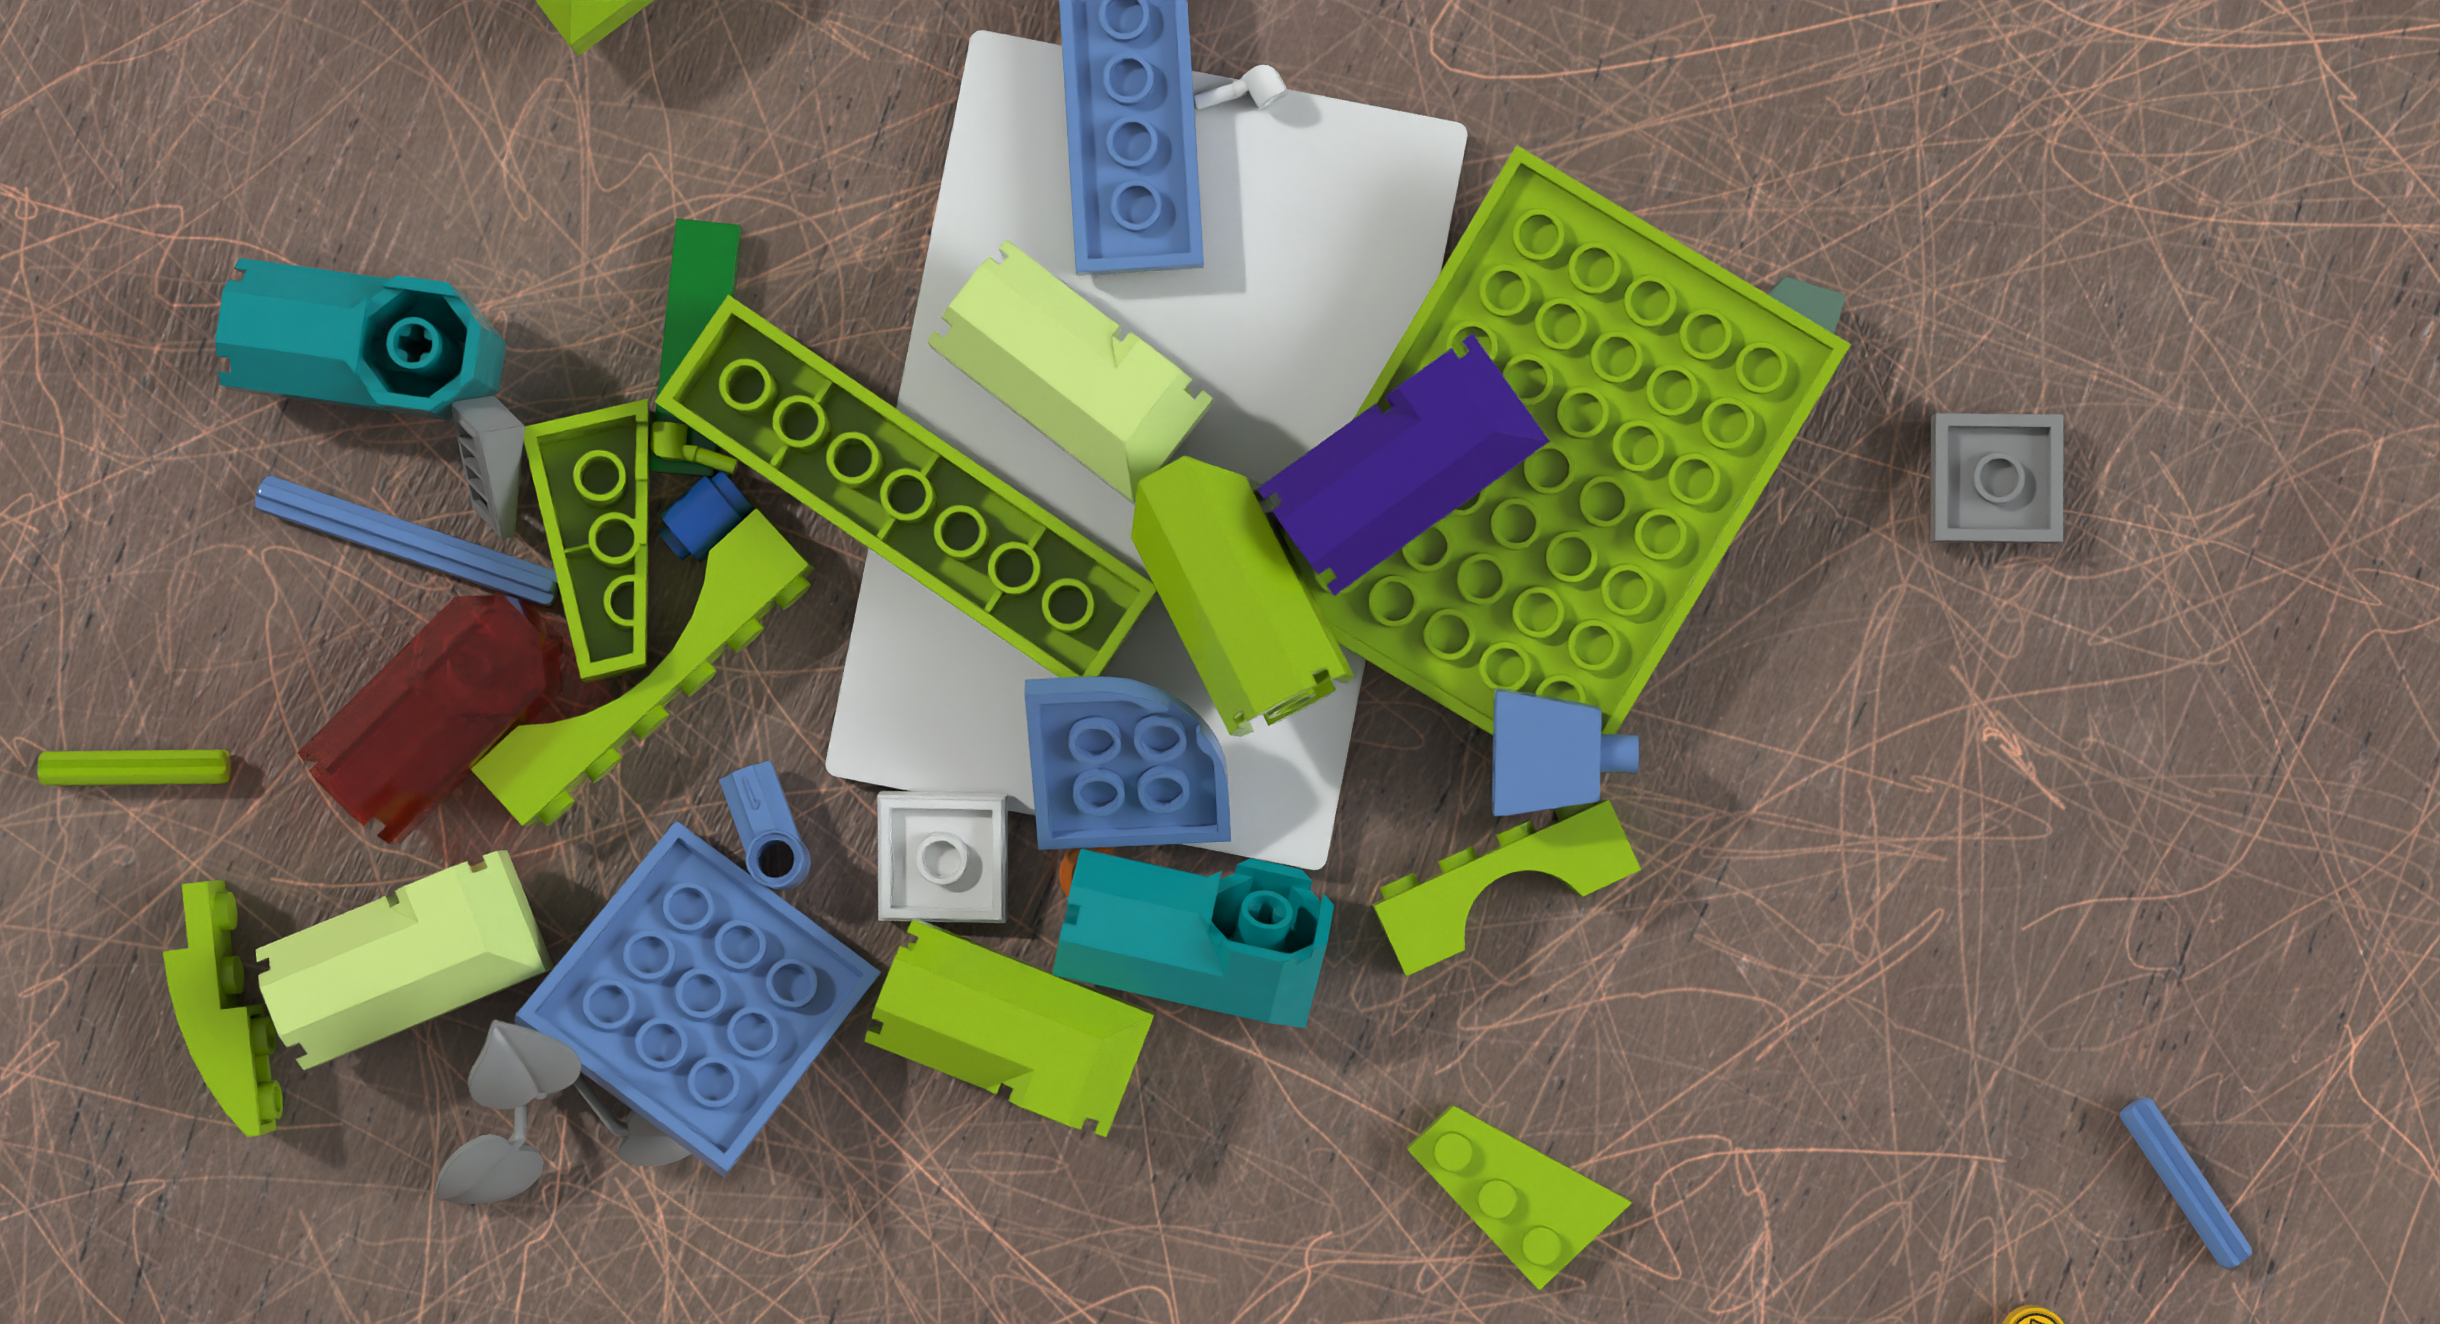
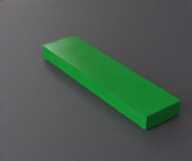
M676 218L657 397L727 295L735 299L742 227L738 224ZM656 403L654 422H672L687 425ZM688 425L686 445L699 446L718 453L719 446ZM651 450L649 466L651 472L704 477L706 475L708 478H713L716 475V469L686 460L668 461L657 456Z

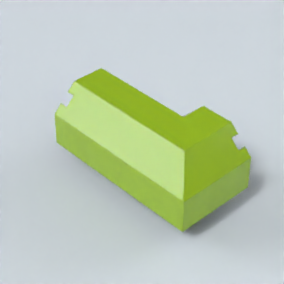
M1183 456L1138 481L1131 540L1229 735L1242 737L1254 732L1249 722L1250 720L1263 715L1268 726L1280 722L1336 691L1332 680L1347 683L1355 676L1284 539L1286 530L1273 513L1274 506L1270 498L1264 499L1257 489L1262 484L1244 475Z
M917 918L913 919L906 933L918 937L916 944L909 941L907 948L900 945L871 1018L883 1023V1026L881 1028L875 1025L868 1029L864 1041L984 1088L996 1095L1001 1090L1003 1084L1013 1088L1008 1100L1009 1102L1064 1125L1081 1130L1086 1118L1099 1121L1094 1134L1107 1137L1155 1012L1075 980L1052 975V971Z

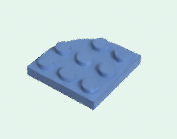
M1089 676L1025 679V706L1038 850L1231 842L1229 786L1225 756L1210 726L1189 705L1166 691L1131 678Z

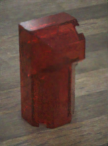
M506 595L454 597L298 751V754L305 762H317L309 770L310 773L351 817L363 826L373 817L385 825L377 836L387 844H400L473 772L471 768L518 725H529L562 692L563 673H560V655H563V637L527 601Z

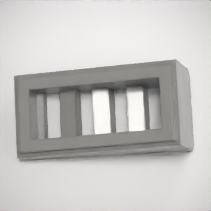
M494 395L453 402V422L472 508L501 539L514 537L525 426Z

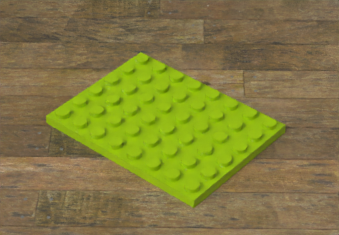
M1516 145L1354 418L1375 403L1383 414L1392 408L1385 398L1387 394L1451 348L1459 359L1467 353L1460 343L1473 334L1550 442L1335 596L1326 586L1328 582L1336 577L1332 570L1328 568L1318 575L1287 531L1285 532L1284 539L1337 643L1493 735L1494 688H1506L1598 706L1601 709V734H1616L1851 344Z

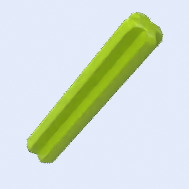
M220 749L44 751L40 753L37 764L38 779L44 786L225 784L229 781L231 775L230 754L228 751Z

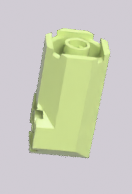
M1006 240L999 247L1004 261L999 264L989 256L947 307L941 317L951 325L945 338L934 330L927 343L936 353L1122 497L1135 505L1138 481L1161 469L1168 463L1213 405V398L1203 389L1195 399L1192 398L1190 394L1193 391L1187 387L1192 379L1180 368L1131 332L1121 342L1119 338L1122 336L1119 324L1109 319L1014 244Z
M507 850L486 854L483 856L484 862L471 867L468 861L405 885L395 890L396 894L385 895L366 905L255 949L257 962L266 960L270 962V970L258 975L259 987L277 1033L288 1048L300 1043L306 1051L307 1055L296 1059L303 1070L322 1065L554 969Z

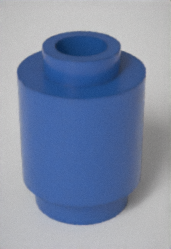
M720 471L712 479L705 475L659 513L666 525L658 531V534L681 561L692 554L701 563L708 557L709 551L755 508L725 472Z

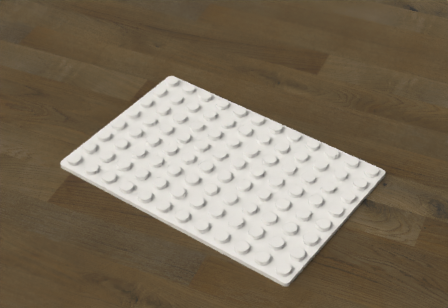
M979 30L971 36L896 409L1153 583L1131 540L1135 505L1122 497L931 349L927 341L935 330L945 338L951 328V325L941 318L949 304L989 256L999 264L1004 261L999 247L1006 240L1010 241L1105 316L1119 324L1122 336L1119 338L1121 342L1131 332L1180 368L1192 379L1187 385L1193 391L1190 394L1192 398L1195 399L1202 389L1213 398V405L1166 465L1183 456H1187L1244 475L1263 485L1353 420L1442 270L1467 141V130L1459 122L1287 89V95L1262 109H1258L1250 93L1239 99L1236 98L1199 110L1194 99L1204 268L1077 276L1062 45ZM1192 71L1193 98L1194 94L1231 84L1238 79ZM1276 492L1269 497L1274 508L1283 503ZM868 548L826 757V769L831 775L907 791L1008 793L1009 811L1035 815L1025 706V679L1058 677ZM1158 594L1102 677L1131 678L1174 695L1189 705L1205 720L1222 747L1228 772L1231 842L1188 843L1183 845L1318 870L1327 861L1366 659L1338 643L1355 676L1347 683L1332 680L1336 691L1280 722L1268 726L1263 715H1260L1249 721L1254 732L1242 737L1231 736Z

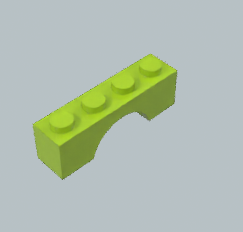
M1602 799L1596 803L1554 808L1558 820L1535 830L1530 819L1504 830L1496 835L1500 846L1479 856L1476 855L1473 846L1453 853L1438 861L1442 872L1419 882L1413 872L1381 886L1380 891L1384 899L1373 903L1372 906L1403 974L1409 976L1464 951L1465 925L1473 902L1484 888L1504 875L1517 871H1540L1557 878L1576 895L1583 897L1641 871L1610 800Z

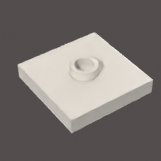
M880 791L877 795L878 921H912L917 918L925 922L1006 923L1008 919V793Z

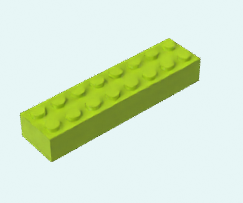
M727 295L654 401L1058 678L1102 677L1159 594L1152 582L730 295Z

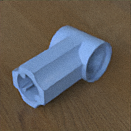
M769 760L750 765L719 779L745 850L747 870L752 878L763 886L781 891L793 889L801 884L809 874L811 866L810 852L800 838L773 761ZM786 843L794 853L793 867L783 877L772 878L764 869V855L774 844Z

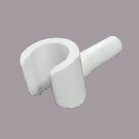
M1259 65L1231 84L1194 94V99L1199 110L1236 98L1239 99L1250 93L1258 109H1262L1287 95L1288 90L1274 68L1268 65Z

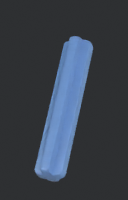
M2141 1097L2132 1101L2121 1110L2120 1119L2217 1263L2226 1269H2230L2244 1262L2252 1254V1247L2153 1100Z

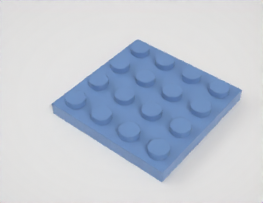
M676 820L516 1014L514 1022L521 1027L541 1032L572 1047L580 1058L582 1073L725 1178L874 985L881 971L766 886L758 883L750 874Z

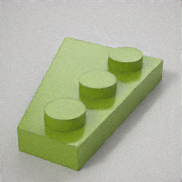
M1451 1104L1406 1147L1414 1158L1539 1291L1633 1203L1626 1197L1587 1178L1578 1171L1539 1152L1454 1104Z

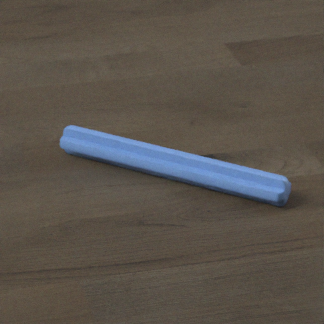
M266 476L256 492L255 508L260 512L544 607L552 605L560 590L555 570L274 476Z

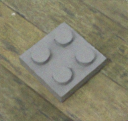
M1935 413L1931 415L1930 542L2058 544L2063 542V415Z

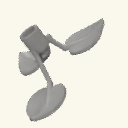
M493 1020L485 1046L471 1069L468 1078V1088L471 1098L482 1106L493 1109L515 1108L514 1131L508 1140L498 1135H482L457 1149L441 1169L435 1183V1191L440 1201L446 1200L456 1204H485L509 1199L527 1190L540 1176L544 1164L538 1148L522 1145L527 1135V1103L534 1098L541 1100L551 1097L571 1084H574L609 1131L615 1136L622 1137L616 1148L618 1156L622 1161L638 1166H660L681 1160L691 1153L633 1110L628 1114L626 1122L616 1119L581 1075V1061L577 1052L572 1047L541 1032Z

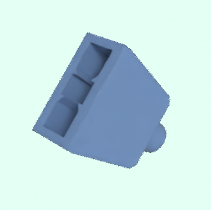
M1494 688L1492 812L1494 816H1507L1597 802L1600 798V773H1638V734H1601V709L1598 706L1506 688Z

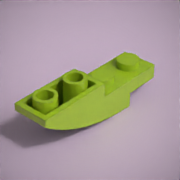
M225 880L182 884L188 948L163 951L167 983L177 1022L190 1055L207 1087L225 1113L245 1136H260L275 1131V1119L281 1118L283 1112L281 1087L277 1080L271 1081L269 1055H273L276 1050V1031L272 1018L270 1016L265 1017L263 1003L238 1006L237 994H241L244 989V970L240 957L238 955L233 956L230 930L236 929L238 921L235 897L232 892H226Z

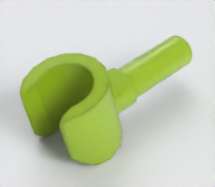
M654 422L652 424L650 448L657 456L668 461L686 460L692 463L697 462L734 475L738 466V459L699 446L686 445L688 425L672 422Z

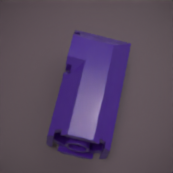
M1473 334L1460 343L1467 353L1459 359L1451 348L1387 394L1385 398L1392 406L1387 412L1383 414L1375 403L1257 488L1264 499H1267L1275 492L1283 503L1272 511L1317 574H1321L1328 568L1335 574L1336 577L1326 585L1334 596L1550 442Z

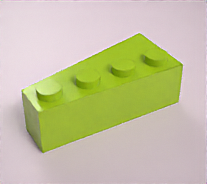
M648 399L525 426L524 444L581 679L584 684L647 670L650 488Z

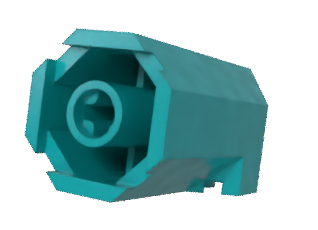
M239 258L234 269L244 274L242 280H228L222 291L215 347L217 357L230 359L231 373L218 371L220 385L230 390L447 421L453 418V402L493 396L500 392L507 342L472 300L449 282L400 275L390 279Z
M1082 848L1079 852L1067 901L1068 907L1065 921L1062 923L1052 975L1266 1023L1305 1028L1328 943L1334 904L1324 893L1322 901H1320L1310 890L1312 880L1302 869L1250 858L1237 864L1234 874L1220 879L1222 871L1206 876Z

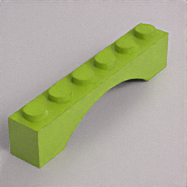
M756 508L709 551L704 584L692 618L674 648L647 678L620 698L585 715L548 724L518 725L474 765L471 770L522 826H535L540 820L546 827L551 825L575 803L570 793L587 777L593 783H596L619 764L623 757L617 750L634 734L641 740L645 739L666 721L670 714L664 707L682 690L690 697L707 684L717 673V670L711 664L729 647L737 654L754 641L764 630V627L758 621L776 604L784 611L801 598L811 587L806 577L815 570V567L764 512Z

